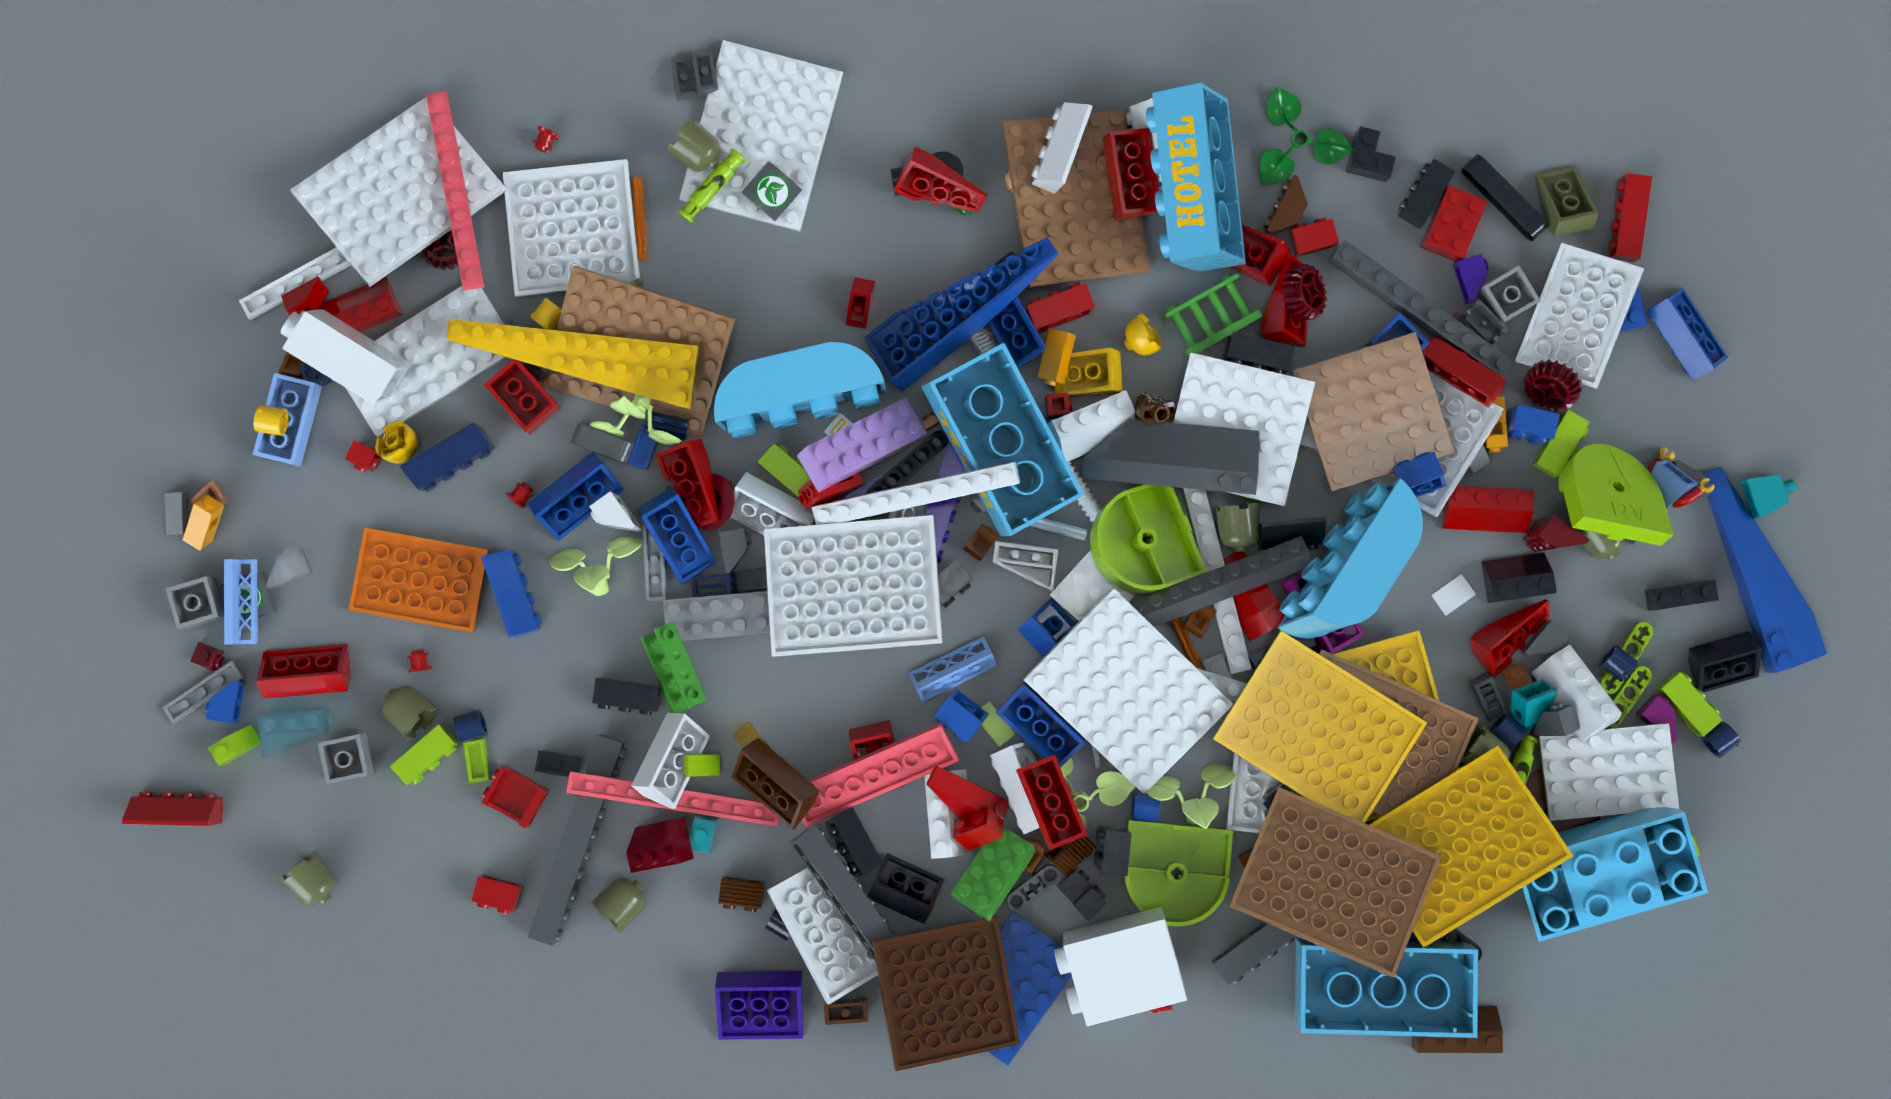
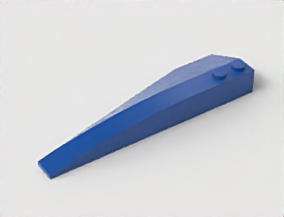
M1046 237L1024 248L1023 252L1015 256L1012 254L1006 257L1005 261L997 265L994 263L988 266L987 270L981 273L976 272L948 286L947 290L943 292H935L930 295V298L922 302L917 301L906 310L901 309L864 338L890 382L904 391L1001 312L1059 253L1050 239Z
M1719 467L1703 472L1702 474L1705 475V478H1709L1710 486L1715 485L1714 490L1709 492L1710 496L1707 497L1754 638L1761 647V659L1766 673L1781 672L1826 655L1827 652L1814 613L1723 469Z

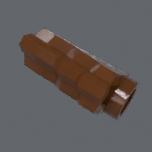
M1144 392L1136 400V414L1144 423L1154 421L1163 423L1173 418L1177 410V406L1173 401L1165 400L1161 397H1153Z

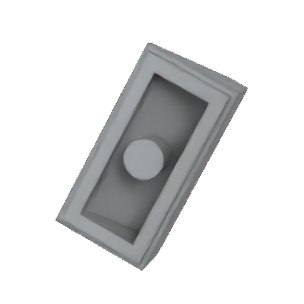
M186 492L165 494L167 536L185 534L188 524Z

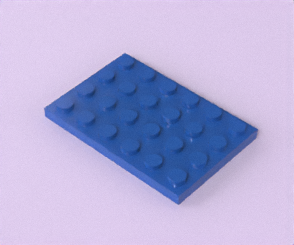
M1012 911L1000 928L1020 1044L988 1051L1007 1066L1072 977L1071 972L1061 975L1057 966L1054 949L1062 948V946L1014 911Z

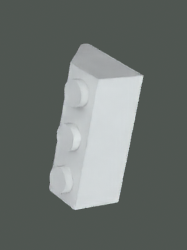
M611 491L589 506L592 510L590 515L600 525L642 532L641 525L622 498Z

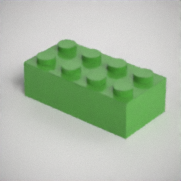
M1003 826V838L982 846L950 894L956 901L989 922L1036 853L1034 845Z

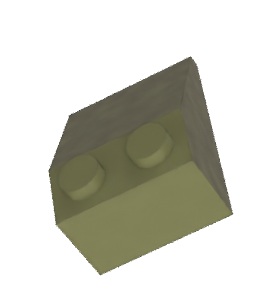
M1576 166L1536 174L1535 178L1545 218L1553 237L1594 229L1599 212Z

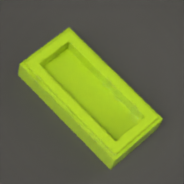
M990 701L981 707L989 713L981 725L998 747H1000L1013 737L1015 733L996 713L997 710Z
M485 738L464 742L463 747L469 783L491 780Z
M720 754L684 755L683 776H720Z

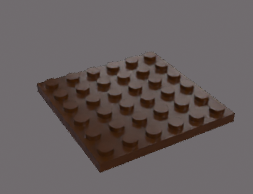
M993 916L989 922L983 918L872 941L895 1071L1020 1044L998 916Z

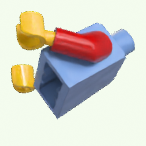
M1666 447L1660 449V457H1657L1647 468L1659 485L1666 509L1680 508L1691 504L1703 495L1702 492L1709 493L1715 488L1714 484L1709 488L1704 487V484L1709 482V478L1702 479L1701 486L1697 487L1698 483L1670 462L1675 457L1673 451L1669 455L1664 456L1668 451Z

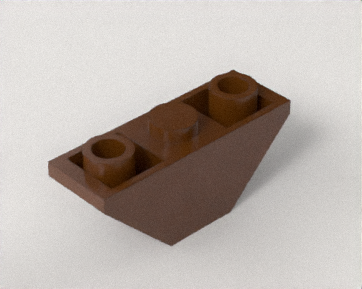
M1294 175L1291 180L1287 179L1284 183L1282 199L1277 198L1272 208L1276 211L1273 217L1268 216L1263 226L1266 228V234L1273 235L1294 228L1293 226L1299 223L1308 203L1298 176Z

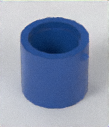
M1134 793L1131 819L1134 821L1158 823L1160 801L1151 798L1147 794Z

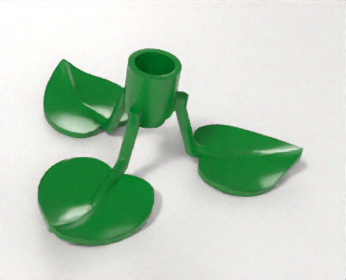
M1276 87L1269 97L1267 116L1275 126H1281L1286 122L1294 131V134L1291 136L1292 146L1285 154L1280 149L1274 148L1262 155L1259 169L1261 182L1264 184H1277L1288 179L1294 171L1295 163L1287 156L1295 148H1303L1308 143L1316 146L1314 148L1315 158L1320 163L1326 165L1338 162L1352 151L1347 139L1335 130L1324 129L1319 131L1316 135V142L1310 139L1306 131H1298V128H1295L1290 121L1299 117L1301 103L1294 94L1280 87Z

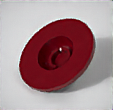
M711 474L719 520L700 527L690 514L695 525L701 529L716 530L722 527L729 520L735 505L734 489L731 483L721 475Z

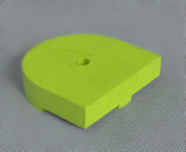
M1590 444L1580 449L1561 469L1558 487L1559 492L1564 493L1572 528L1605 534L1606 538L1622 541L1625 538L1662 546L1674 535L1659 485L1647 468L1627 452L1607 444Z
M1143 484L1123 491L1106 503L1096 515L1090 533L1092 556L1103 576L1116 587L1134 594H1151L1207 573L1191 533V525L1187 516L1183 514L1173 487Z
M1127 819L1126 828L1132 833L1128 877L1123 876L1126 891L1136 907L1142 912L1162 906L1168 926L1192 925L1210 916L1222 903L1229 887L1233 830L1215 827L1205 829L1195 825L1165 822L1154 823ZM1175 867H1178L1181 871L1180 874H1177V877H1174L1171 873L1172 870H1175Z

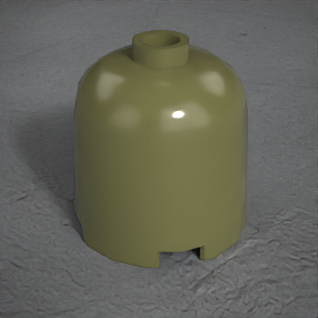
M694 118L678 131L676 136L679 138L675 144L670 142L667 147V151L694 172H703L708 168L713 169L720 161L717 158L720 153V143Z
M1258 503L1216 507L1219 536L1223 545L1235 548V552L1248 551L1247 546L1257 543L1260 537Z
M1574 528L1589 539L1588 543L1583 544V546L1594 558L1602 559L1607 557L1612 559L1620 554L1619 550L1625 544V538L1622 541L1606 538L1605 534Z
M410 686L391 689L384 697L383 715L407 740L415 738L417 736L415 732L421 727L425 730L436 716L434 711L437 708Z
M1477 724L1461 762L1467 765L1496 746L1500 747L1509 760L1510 751L1506 744L1482 724Z
M313 851L310 854L312 857L310 860L305 857L289 870L288 877L284 874L279 878L294 896L307 906L318 902L322 905L332 897L330 892L336 884L333 874L317 853Z
M619 878L610 884L591 903L621 933L643 910L646 899L642 893L644 888L636 880L632 883L627 878Z

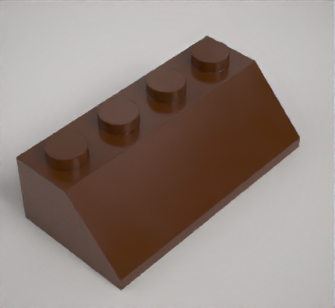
M759 738L741 749L732 774L733 779L792 830L796 828L813 807L820 791Z
M1478 1006L1477 1038L1412 1036V1049L1417 1053H1503V1030L1497 1006Z

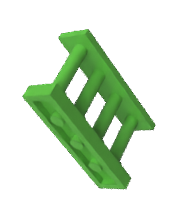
M1231 273L1220 279L1221 283L1180 306L1174 304L1165 310L1167 313L1163 316L1164 321L1172 317L1187 343V350L1183 353L1187 361L1189 360L1190 353L1200 354L1227 339L1233 332H1239L1263 317L1259 309L1255 312L1248 309L1233 283L1240 277L1238 273L1233 276ZM1224 287H1227L1242 313L1240 315L1242 319L1237 322L1230 319L1215 293ZM1206 297L1209 298L1224 324V329L1219 332L1211 328L1198 305V302ZM1189 307L1206 334L1204 336L1206 339L1200 343L1194 340L1179 314Z
M674 621L655 628L653 633L640 638L671 713H681L706 701Z

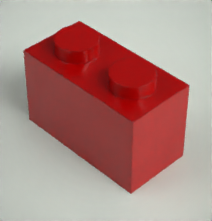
M1324 217L1314 220V224L1306 226V223H1301L1293 226L1294 229L1291 230L1289 236L1295 257L1336 247L1339 244L1333 219L1326 220Z
M987 807L955 820L953 838L970 851L1003 838L1004 820Z
M482 874L477 878L471 901L476 902L478 907L489 909V906L497 908V912L509 914L517 910L523 885Z

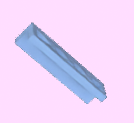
M224 559V645L258 644L257 559ZM241 564H251V573L247 577L241 573ZM245 584L251 588V594L247 598L241 594V588ZM245 605L251 609V615L247 620L241 615V610ZM246 626L251 630V640H241V631Z
M983 636L908 674L921 701L924 702L998 665ZM981 645L984 646L985 650L979 653L973 652L975 648ZM960 655L965 656L962 661L954 662L956 657ZM946 665L944 670L940 672L935 671L938 666ZM927 674L925 679L919 682L916 681L915 677Z

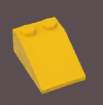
M1104 348L1072 353L1065 383L1056 384L1055 394L1068 393V397L1109 395L1123 392L1120 351L1113 348Z

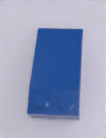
M672 487L636 508L640 518L681 584L717 563L679 495Z

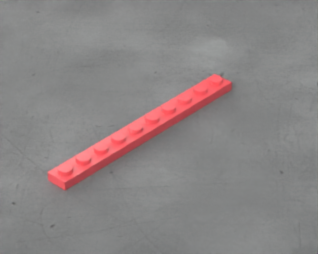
M447 91L426 94L463 291L484 288Z
M570 771L566 793L671 809L644 797L631 786L633 781ZM684 789L676 808L671 809L777 827L779 818L760 801Z

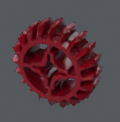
M450 230L442 238H446L452 248L445 245L443 240L439 238L436 240L433 250H431L429 245L420 254L422 258H426L425 262L427 264L432 263V266L436 269L439 265L442 270H445L447 265L450 270H453L454 263L458 266L452 230ZM447 251H451L454 253L449 257H438L440 254L443 255Z
M1298 264L1291 267L1285 272V276H1283L1284 283L1281 284L1283 287L1281 293L1284 295L1283 301L1286 302V309H1289L1290 315H1293L1295 319L1300 321L1315 319L1326 308L1325 301H1327L1325 293L1327 291L1322 281L1323 276H1319V270H1315V267L1309 264Z
M1548 359L1547 361L1541 360L1535 363L1527 371L1523 383L1525 385L1524 391L1528 392L1529 398H1533V403H1539L1540 408L1542 406L1547 407L1548 411L1551 408L1556 412L1559 409L1565 411L1567 408H1571L1578 401L1582 392V380L1578 379V373H1573V368H1567L1566 363L1563 365L1559 364L1558 360L1552 362Z

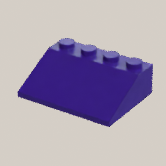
M802 971L717 972L715 997L718 1040L803 1039Z

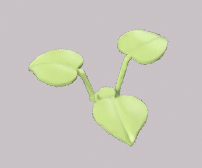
M635 394L632 403L625 396H622L619 400L610 404L612 409L624 414L618 425L613 426L607 422L600 421L590 423V426L615 437H623L624 432L620 429L628 416L631 415L644 419L646 416L644 413L647 410L648 432H650L648 436L651 439L667 446H677L687 442V440L682 441L667 432L654 430L652 428L653 406L650 405L652 399Z
M619 537L609 542L606 546L609 552L607 554L606 566L595 565L586 567L582 561L586 555L579 549L563 550L555 554L549 560L552 568L559 571L571 570L580 565L581 568L573 573L575 582L594 595L601 596L609 591L607 579L610 578L611 557H626L638 550L643 545V541L633 537Z
M1040 755L1038 757V761L1043 759ZM1072 758L1060 768L1078 812L1085 811L1089 806V801L1097 793H1099V799L1102 803L1108 806H1116L1125 801L1130 792L1135 788V785L1122 773L1107 771L1097 777L1096 784L1098 789H1095L1087 796L1083 791L1075 792L1066 777L1073 770ZM1080 814L1086 829V818L1083 814Z
M1223 764L1206 766L1201 772L1202 779L1207 781L1204 785L1201 799L1195 798L1184 801L1180 790H1177L1180 782L1176 778L1163 775L1147 790L1146 794L1159 801L1172 799L1177 794L1182 804V810L1186 815V821L1189 824H1198L1207 829L1219 811V805L1216 801L1205 798L1208 786L1211 784L1214 788L1218 789L1227 787L1235 780L1237 774H1233L1231 766Z

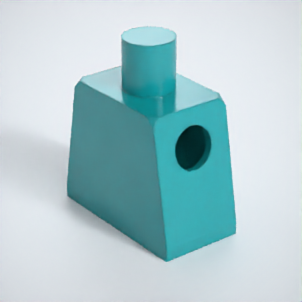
M1780 474L1739 481L1750 514L1754 519L1763 517L1788 504L1790 500L1787 493L1796 491L1794 480L1790 479L1783 482Z
M1543 679L1512 690L1510 715L1525 730L1531 731L1533 725L1539 721L1542 712L1551 708L1550 705L1553 704L1557 690Z
M702 814L695 816L689 838L693 851L711 854L719 817Z

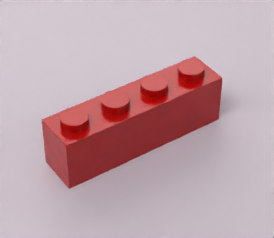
M1627 173L1618 180L1617 191H1619V195L1614 203L1616 216L1611 224L1613 236L1608 244L1609 258L1628 262H1635L1641 259L1652 176Z
M1435 336L1422 350L1428 371L1489 408L1503 392L1506 379L1499 373L1486 368L1481 362L1468 357L1465 352L1455 349L1447 341Z

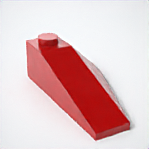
M916 146L909 155L894 188V192L914 201L922 199L932 201V204L936 205L944 203L951 205L953 208L974 212L979 211L987 198V194L934 155Z
M1287 254L1263 315L1261 335L1270 341L1304 347L1306 346L1307 321H1300L1295 319L1293 315H1290L1289 309H1286V302L1283 301L1284 295L1281 293L1283 291L1281 284L1284 283L1283 276H1285V272L1294 265L1302 264V262L1293 255Z
M702 438L684 442L655 454L662 475L672 483L675 488L674 490L682 497L686 503V508L698 525L702 527L718 521L719 515L709 457Z
M1244 551L1234 552L1223 559L1224 564L1228 565L1246 558L1247 555ZM1267 584L1233 596L1240 626L1249 641L1276 628L1285 617V614L1279 610L1281 606Z
M1544 599L1490 623L1474 633L1470 638L1473 654L1493 678L1513 661L1511 657L1517 649L1522 650L1526 646L1524 643L1530 634H1536L1550 617L1549 601Z
M935 765L926 783L959 819L987 807L1004 819L1010 807L1008 800L937 765Z

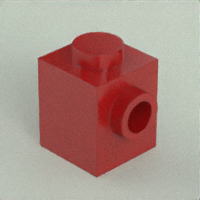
M1068 393L1046 395L1047 419L1060 418L1070 414L1073 410L1072 400L1068 399Z
M353 440L345 457L346 460L354 463L353 468L364 473L366 469L373 472L374 468H378L382 459L375 449Z

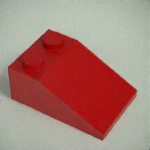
M1242 225L1246 264L1231 266V268L1253 280L1271 286L1290 249L1284 240Z
M890 720L849 729V743L854 760L895 742Z

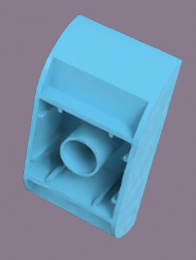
M827 342L747 361L737 366L725 377L717 391L714 403V417L719 427L723 431H728L729 434H732L733 439L757 434V423L770 421L774 429H780L798 424L796 414L812 411L815 419L835 416L839 414L838 404L850 401L854 402L856 410L877 406L880 404L879 395L886 393V388L880 369L868 354L850 344Z
M1401 478L1385 486L1377 482L1368 490L1366 495L1359 491L1352 496L1344 508V512L1349 515L1344 526L1342 527L1340 524L1335 525L1323 540V544L1329 549L1322 560L1315 557L1303 570L1301 577L1307 583L1300 593L1296 590L1292 591L1281 604L1279 610L1285 614V617L1279 624L1278 629L1294 637L1316 638L1360 623L1378 610L1419 545L1422 535L1423 518L1420 505L1413 491Z
M1669 807L1641 809L1558 832L1573 854V857L1522 888L1539 942L1708 893L1685 812Z

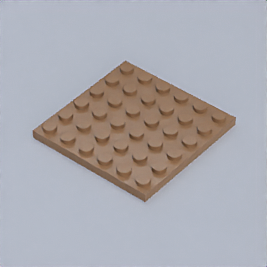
M1416 332L1293 371L1294 377L1315 382L1307 419L1331 492L1395 472L1394 467L1399 462L1414 460L1419 454L1424 452H1435L1437 458L1455 453Z

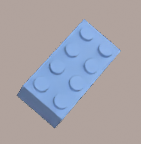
M274 373L266 406L287 409L288 426L283 436L258 432L252 455L301 467L322 386L313 382Z

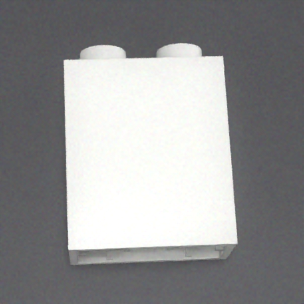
M323 309L302 311L300 314L293 312L284 323L280 334L288 338L282 349L373 405L390 399L411 365Z
M1162 906L1063 932V947L1054 949L1060 974L1071 972L1075 987L1066 989L1071 1013L1073 1015L1083 1012L1086 1026L1187 1001L1184 982Z

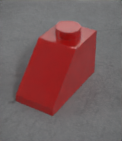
M319 276L281 297L287 313L291 315L293 312L300 314L302 311L319 310L330 292Z
M858 277L854 278L845 325L866 329L875 281Z

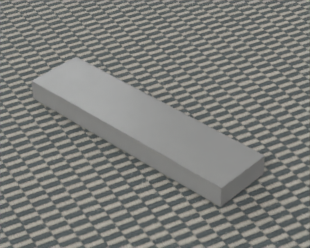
M642 521L646 601L668 600L666 559Z
M231 660L161 708L171 723L175 725L207 704L212 696L234 681H241L246 677L235 660Z

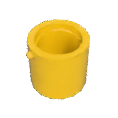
M545 297L537 309L531 313L530 318L544 329L555 330L558 327L562 309Z
M259 405L254 415L255 432L283 436L288 426L287 409Z

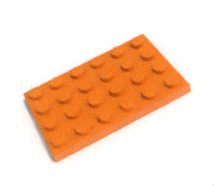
M364 527L348 610L474 633L486 574L481 557L488 555L490 550Z

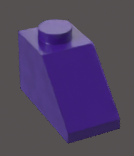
M1482 254L1457 261L1453 265L1465 304L1475 300L1488 275L1489 266L1487 260L1483 259Z

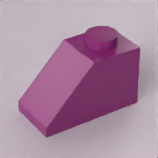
M1651 695L1635 714L1648 725L1669 723L1671 742L1674 743L1677 740L1675 709L1670 706L1671 701L1665 696Z

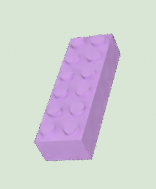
M904 398L806 446L797 457L817 491L820 492L917 443L927 432L908 400Z

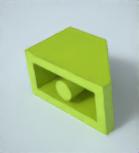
M251 724L224 737L208 747V750L218 766L228 765L263 741Z

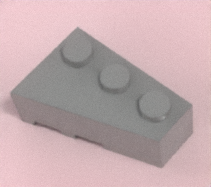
M995 541L993 564L1053 592L1058 549Z

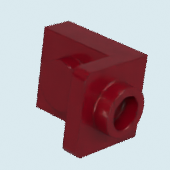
M198 642L190 662L205 667L206 670L216 671L224 661V651Z

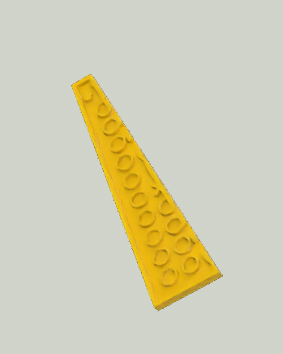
M449 319L446 339L448 341L692 410L699 346Z

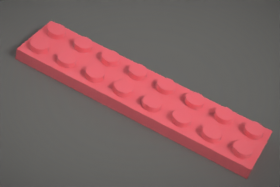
M938 723L809 779L808 781L820 791L815 804L802 819L805 827L932 773L935 765L944 768L958 762L959 757L942 724Z

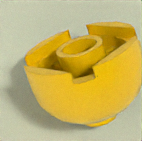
M1143 313L1138 314L1128 322L1124 332L1126 337L1124 344L1129 351L1134 350L1138 355L1150 356L1163 349L1161 347L1163 344L1154 326L1151 327L1147 324L1149 319Z
M402 421L390 423L382 430L385 432L382 438L378 436L376 440V453L385 461L394 464H401L410 460L416 454L419 443L416 432Z

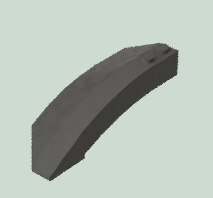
M1129 419L1084 456L1082 478L1256 495L1259 431L1169 422L1159 423L1157 421L1144 423L1142 420Z

